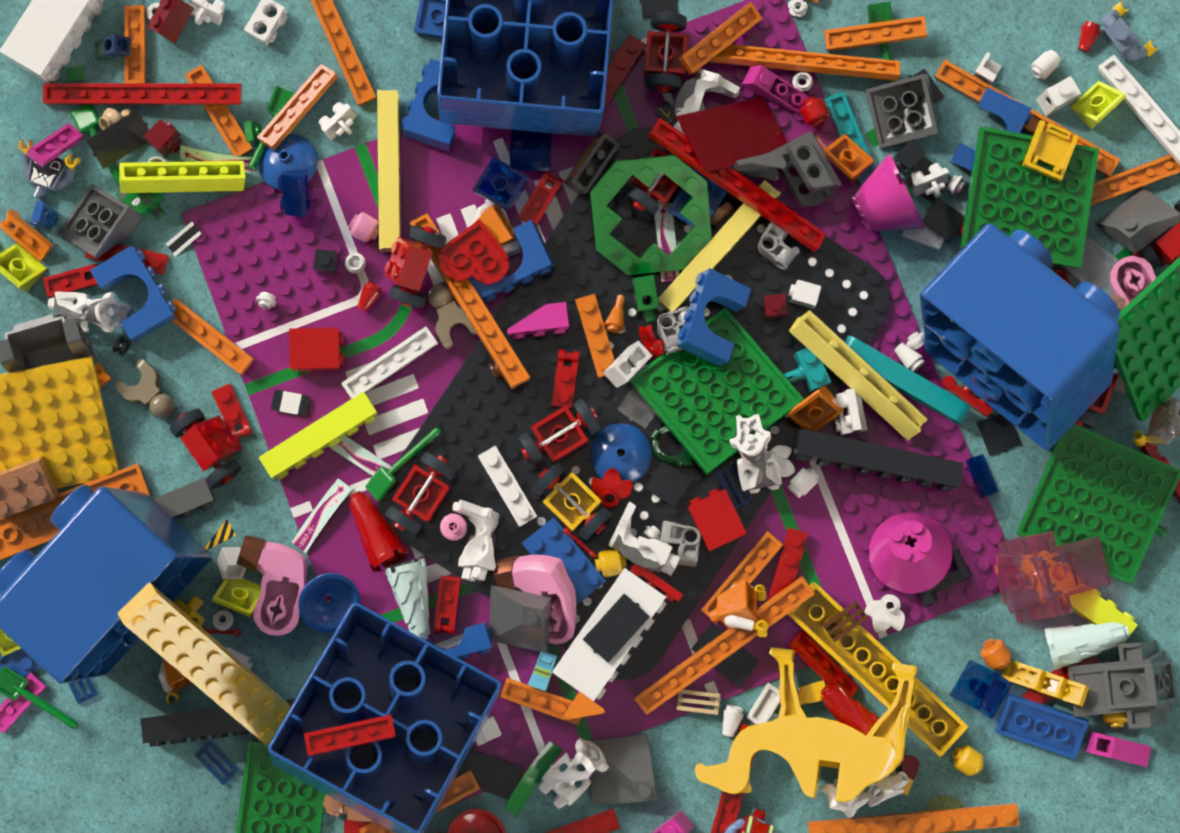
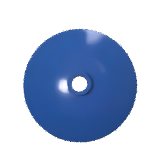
M288 134L275 150L268 146L266 147L259 161L258 171L263 181L273 189L280 191L296 190L306 185L314 176L318 165L317 153L313 145L306 138L296 134ZM283 155H288L287 158L282 159Z
M610 425L596 435L591 445V464L597 475L602 479L608 469L615 468L621 476V481L632 480L633 483L646 473L651 463L652 451L650 443L644 433L632 425ZM620 449L625 451V455L622 457L617 455V451Z
M321 574L310 580L302 589L298 601L299 613L303 621L310 628L325 633L335 632L353 603L360 604V593L354 582L342 574ZM326 595L330 596L327 600L323 599Z

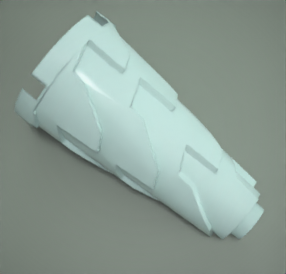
M418 559V562L410 560L385 567V575L392 587L395 600L401 609L409 631L427 640V635L431 633L425 559Z
M1122 623L1068 625L1045 629L1055 670L1081 662L1084 658L1102 653L1101 651L1117 647L1119 644L1127 642L1126 638L1130 637L1127 625L1123 626Z

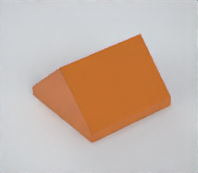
M843 134L823 150L828 162L852 184L874 162V159L846 134Z
M825 385L793 407L787 415L805 430L816 432L843 413L844 410Z
M579 692L563 714L562 719L564 721L603 714L605 712L601 706Z

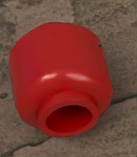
M812 96L803 101L804 105L800 108V113L806 125L817 128L828 122L827 118L830 112L823 99H815Z

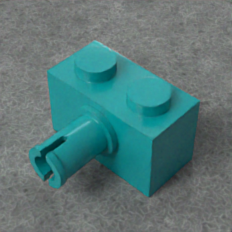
M808 348L794 354L798 368L783 374L791 384L804 380L809 393L831 383L823 362Z

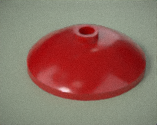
M470 809L457 815L450 823L446 833H506V830L499 818L493 813L483 809Z

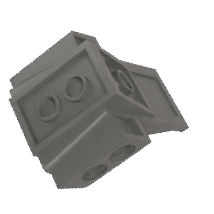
M811 131L767 154L738 160L733 166L735 171L748 177L778 180L780 173L796 203L801 208L821 205L833 196L841 186L839 179ZM789 169L797 170L798 176H791ZM805 186L808 189V194H801L798 187Z
M53 314L14 325L13 331L6 332L4 334L5 340L0 341V362L8 373L93 356V361L96 360L91 340L76 319L65 321L63 316L55 318Z
M1157 640L1119 644L1120 661L1068 666L1069 680L1089 687L1083 707L1072 704L1074 717L1127 712L1129 729L1153 727L1167 723L1166 712H1172V702L1177 701L1172 661L1166 660L1164 650H1158Z

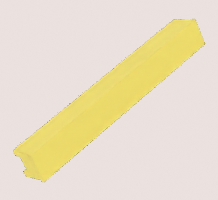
M377 90L379 250L381 253L391 252L393 243L397 241L398 237H401L400 109L398 90Z
M765 180L759 186L774 198H779L781 192L774 189ZM744 203L658 298V304L667 312L678 310L695 291L697 285L695 281L698 274L709 268L714 270L762 215Z
M809 310L803 316L796 319L789 332L851 389L854 388L855 392L904 438L909 441L921 431L920 428L927 421V418Z

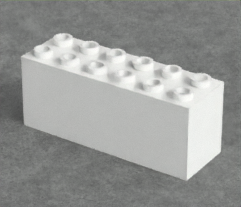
M32 0L3 44L0 52L9 62L45 83L56 82L60 76V69L63 65L66 66L69 63L71 52L74 48L77 49L80 46L83 33L90 30L92 27L91 21L95 15L98 16L103 9L102 4L105 0Z
M624 568L552 672L592 701L596 698L600 700L606 692L604 686L607 681L613 682L619 673L616 671L619 664L624 665L631 656L628 653L630 648L638 646L642 640L640 636L644 629L648 631L655 620L652 617L655 612L660 614L667 604L664 602L666 597ZM625 593L633 602L639 603V607L650 617L608 663L598 653H594L593 649L582 639Z

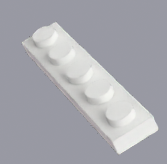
M424 327L341 384L352 399L362 392L366 393L438 345L428 328Z

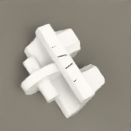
M188 0L189 5L194 7L191 15L195 16L194 22L200 25L203 21L206 23L211 21L220 26L225 11L224 2L216 0L212 5L208 3L209 0Z
M338 102L333 106L332 111L335 115L331 119L323 116L319 120V124L322 127L321 130L331 141L337 135L341 136L344 132L348 135L352 133L349 127L354 123L353 120L357 115L347 103L343 105Z
M938 163L928 168L930 174L925 177L921 171L911 174L915 196L923 193L927 196L933 193L934 197L938 198L941 196L940 190L944 189L945 184L949 183V171L947 168H942Z

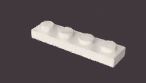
M494 446L480 454L478 457L519 527L537 517L536 513L497 447Z

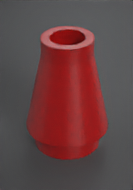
M1085 21V24L1081 27L1077 49H1083L1084 52L1090 51V48L1101 32L1099 24Z
M368 281L363 286L356 307L367 312L382 295L380 293L382 288Z

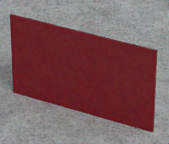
M763 97L676 116L705 173L733 167L738 160L767 154L787 144Z

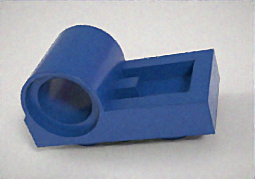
M36 201L31 225L36 227L40 225L46 227L45 229L52 230L58 221L57 211L45 202Z

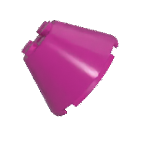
M891 154L887 155L855 195L852 196L854 205L859 215H861L868 232L871 230H922L926 228Z
M900 513L885 520L874 532L869 545V560L875 575L887 587L906 594L922 593L938 585L946 576L952 562V545L947 532L936 520L920 513Z

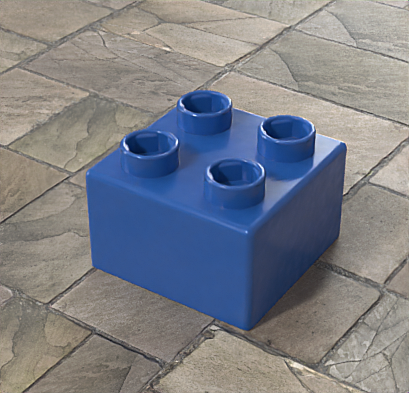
M446 0L437 90L440 121L446 124L596 137L600 131L605 107L613 0Z
M987 224L920 293L925 351L1045 451H1048L1111 385L1120 328L1116 320L1120 317V310L1113 299L1095 284L1083 281L1074 288L1050 269L1053 264L1051 254L1030 233L1024 230H1015L1010 236H1007L995 225Z
M88 485L80 486L70 493L52 514L50 521L60 531L36 556L28 549L22 550L0 569V629L59 684L105 676L139 639L136 634L123 624L117 613L149 582L173 602L207 565L213 555L145 492L109 487H99L96 491H93Z
M353 603L270 742L268 751L274 766L388 830L394 833H424L497 702L501 683L490 675L365 606ZM386 715L392 716L395 738L308 757L304 738L305 733Z

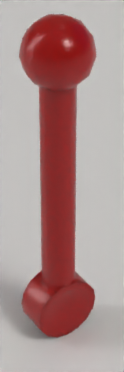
M568 527L564 528L563 532L565 535H569L592 558L595 559L597 557V554L577 538Z
M202 627L208 634H234L237 637L242 634L241 629L238 628L220 631Z

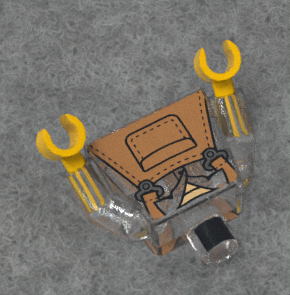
M1170 396L1151 414L1147 436L1140 430L1133 433L1136 438L1133 439L1136 446L1142 447L1146 442H1149V445H1168L1180 436L1179 398Z

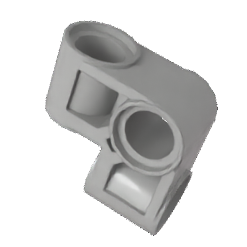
M770 222L757 244V250L774 265L782 270H786L797 253L783 242L788 233ZM763 241H769L772 244V248H765Z
M687 306L663 313L658 317L657 331L660 340L664 342V352L666 355L684 350L678 347L677 344L679 340L678 333L685 322L684 314L689 309Z
M663 521L660 541L680 544L677 554L680 559L677 564L696 568L700 543L699 530L679 523ZM692 530L696 533L697 538L694 542L686 540L685 534L687 531Z

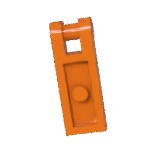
M9 209L6 219L2 220L0 228L37 260L43 261L52 249L53 244L19 217L20 215L17 211Z

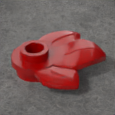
M651 325L644 328L640 326V339L652 355L650 359L654 361L664 354V342L656 340Z
M615 468L608 469L603 479L592 478L591 482L592 491L600 497L602 505L607 508L616 507L620 499L627 498L630 495L633 487L632 480L621 481V476ZM609 494L613 495V496H614V499H613V500H609V499L607 498V495H609Z

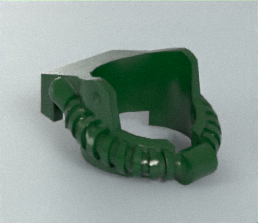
M666 426L653 431L650 436L653 439L651 447H653L652 451H654V455L656 454L659 460L666 461V463L674 462L677 466L683 465L688 467L692 465L694 460L684 447L683 451L676 456H669L660 451L658 439L661 434L670 431Z

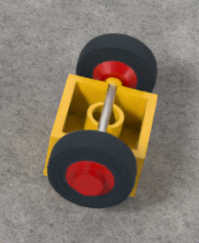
M557 462L550 469L546 468L538 476L540 479L535 483L533 489L539 495L544 494L548 489H554L543 501V504L572 532L584 520H587L585 526L579 532V535L587 541L595 533L598 535L606 527L605 523L612 514L604 507L598 513L591 516V513L602 501L573 472L561 483H558L566 469Z

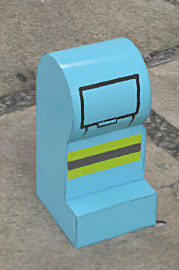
M552 652L540 653L528 683L529 686L544 691L547 690L558 654Z

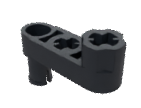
M959 548L952 550L951 563L954 567L953 572L947 574L932 589L916 593L922 608L940 601L936 592L973 577L969 566L964 562Z

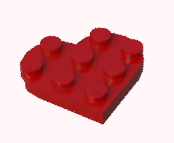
M480 219L449 241L442 248L439 257V265L443 273L455 282L465 281L473 277L476 281L488 286L501 281L509 270V260L505 250Z

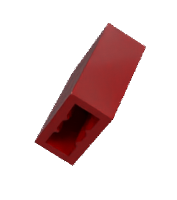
M339 327L289 328L290 370L292 372L341 371V365L345 364V355L341 353V345H344L345 342L344 333H341Z
M716 488L708 492L709 496L704 499L699 496L689 501L691 505L687 507L708 552L747 534L726 489L720 490V488Z

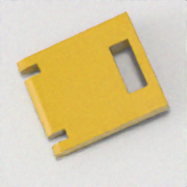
M1040 120L1022 166L1059 182L1063 179L1079 136L1073 135L1069 142L1071 132L1050 123L1047 124L1043 131L1045 121ZM1039 160L1054 166V168L1050 171L1036 165Z

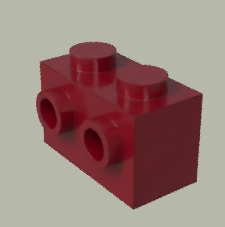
M160 0V4L155 14L151 17L147 28L176 43L194 7L182 0Z
M161 119L144 135L151 146L165 159L170 153H176L180 149V143L182 142L179 138L181 134L169 121L165 123Z

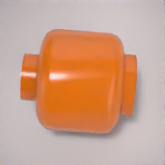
M987 640L983 644V649L980 653L990 669L999 671L1006 668L1011 662L1012 654L1003 640Z

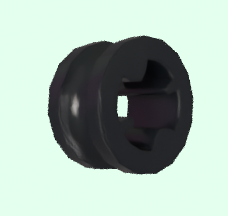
M120 336L113 346V352H119V355L124 356L131 345V340H125V337Z

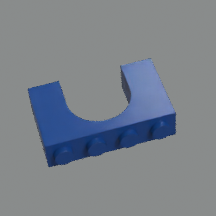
M430 58L428 65L425 64L421 74L423 79L416 85V97L414 100H410L408 111L410 112L408 117L403 118L401 128L403 129L404 137L449 152L456 135V126L433 119L424 109L427 99L437 93L440 61Z
M988 87L985 89L977 108L999 118L1003 122L1006 131L1023 134L1021 132L1023 125H1028L1033 115L1030 113L1032 108ZM959 143L950 163L972 172L975 150Z
M529 220L513 228L523 251L521 266L515 273L505 276L501 281L488 286L476 281L473 277L469 278L482 301L490 302L496 299V295L501 292L505 294L515 289L514 286L522 283V285L527 284L533 280L532 277L538 274L542 276L551 272V268L555 264L536 222Z
M132 245L90 271L99 287L104 291L128 278H138L145 282L148 288V299L145 306L137 313L120 322L130 340L137 342L176 319L177 317L174 312L177 310L171 300H166L164 296L166 291L162 284L156 283L154 279L156 274L152 267L146 266L144 262L146 257L142 250H137Z
M709 268L700 272L696 278L695 283L697 285L689 299L691 302L690 307L684 314L685 322L678 333L679 340L677 346L706 361L721 366L729 362L734 343L714 334L708 328L704 318L705 307L709 301H713L737 312L746 307L751 289Z

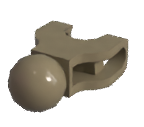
M438 284L432 287L428 293V300L430 305L437 309L439 320L436 323V333L444 348L448 350L453 346L449 333L454 325H465L472 335H478L463 310L453 301L454 296L448 286Z
M140 359L136 363V367L142 374L139 384L128 386L119 380L114 385V388L130 403H143L148 406L154 417L159 419L168 418L174 412V400L160 389L161 380L159 373L145 360Z

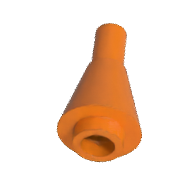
M617 295L615 307H613L604 324L609 332L619 333V331L624 330L623 305L625 296Z

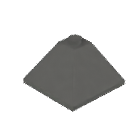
M921 74L865 89L879 149L939 133L928 74Z
M91 184L57 234L95 258H98L131 235L143 216L130 206Z
M1141 187L1097 221L1096 224L1136 254L1179 221L1180 212L1144 187Z
M492 585L490 590L489 630L493 641L548 653L551 597Z
M647 734L591 741L604 753L606 763L609 766L604 772L596 769L590 775L593 804L634 803L656 800Z

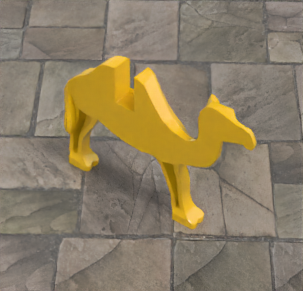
M770 647L769 654L777 660L780 669L779 697L781 708L778 718L745 728L733 741L726 763L712 766L697 764L695 773L699 781L727 793H751L752 788L749 784L751 759L756 752L768 750L779 754L788 761L802 791L810 798H817L821 766L839 769L835 801L850 802L857 798L866 787L885 779L904 759L905 737L910 718L917 666L892 663L891 669L899 679L896 697L869 733L864 735L838 721L819 717L807 718L801 708L795 683L793 663L795 651Z

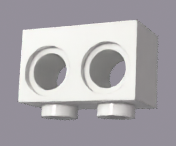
M261 0L244 28L246 35L265 46H268L269 42L273 43L278 34L276 32L280 25L283 26L287 20L288 15H286L285 7L272 0ZM270 11H277L274 17H268V13ZM260 28H267L266 33L258 34Z
M637 341L627 347L603 373L618 388L628 382L652 355L640 341Z

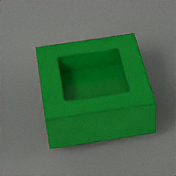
M253 121L244 122L246 142L259 145L260 141L257 137L263 131L261 125Z

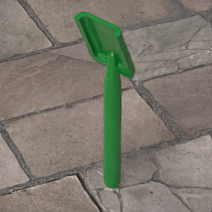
M891 2L867 5L869 24L892 21ZM888 43L880 44L883 59L891 60ZM887 80V83L895 82L894 80Z
M275 86L267 107V112L274 115L270 122L295 93ZM261 142L248 165L252 171L257 168L267 147Z
M82 105L71 111L70 114L80 134L90 132V135L93 136L97 133L95 128L100 126L99 116L93 105ZM115 163L108 166V169L116 184L120 187L119 170Z
M433 429L389 470L385 466H381L365 488L378 502H382L395 486L397 480L393 474L401 470L441 434V429Z
M6 666L2 667L0 670L1 694L11 700H17L21 694L27 700L70 728L76 729L78 727L77 721L37 695L24 689L28 683L26 678Z

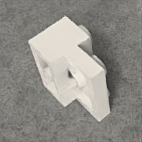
M854 388L835 394L834 397L843 410L847 408L848 416H844L843 413L837 416L838 419L835 420L836 431H840L841 436L866 432L867 425L862 398L855 392Z

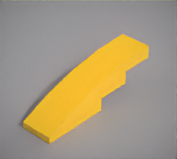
M1012 660L1003 670L1001 676L1003 680L1083 707L1089 687Z

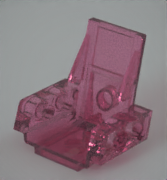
M1053 531L997 542L1000 553L996 554L997 564L994 565L1003 604L1008 605L1011 614L1015 613L1017 623L1055 618L1073 613L1069 596L1111 584L1099 536L1056 546Z

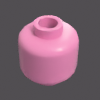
M364 212L359 215L355 214L348 226L350 234L365 243L370 239L374 240L379 233L377 228L378 221Z
M449 514L441 521V533L448 540L458 541L467 533V522L459 514Z

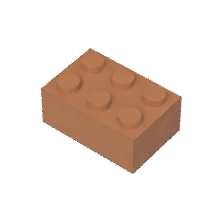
M43 456L0 472V519L51 501L57 497L59 492Z

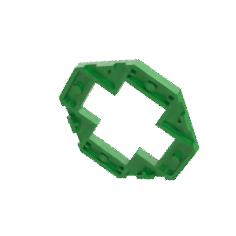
M674 154L661 157L652 156L630 160H616L590 191L596 250L627 275L684 270L712 239L707 180ZM663 172L692 196L680 213L691 221L694 226L670 255L653 242L640 258L610 234L622 220V217L610 208L608 203L632 175L649 187L660 173Z

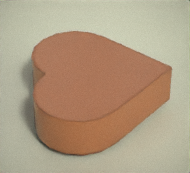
M725 203L717 208L710 223L714 227H718L732 212L733 207Z

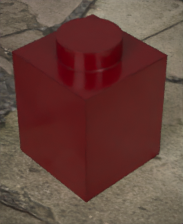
M785 294L764 296V320L786 317Z

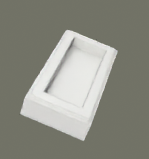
M927 227L922 230H904L902 233V237L940 251L944 241L942 237Z
M767 683L746 718L755 724L769 722L780 704L779 689Z

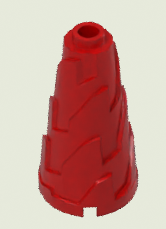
M361 491L352 494L349 507L354 516L360 540L372 572L382 571L381 565L390 567V565L397 564L405 559L407 554H409L407 547L403 545L394 529L388 524L381 512L378 511L370 496Z
M828 684L820 691L823 705L834 716L835 721L848 725L867 735L879 720V717L874 712L871 713L859 701H855L838 686H830Z

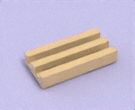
M682 689L678 692L676 710L718 715L720 694ZM682 694L715 697V702L682 698ZM681 703L714 706V710L681 706Z

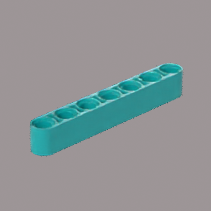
M847 337L845 343L893 388L958 425L961 424L970 408L967 403L855 337Z

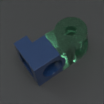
M113 34L95 42V59L112 60L120 56H131V38Z

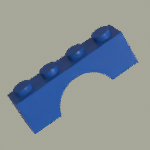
M488 621L466 627L462 641L458 646L439 648L461 660L470 657L469 654L477 652L478 655L490 652L489 648L494 646ZM428 637V639H427L426 641H428V642L432 643L433 645H435V644L430 640V638Z

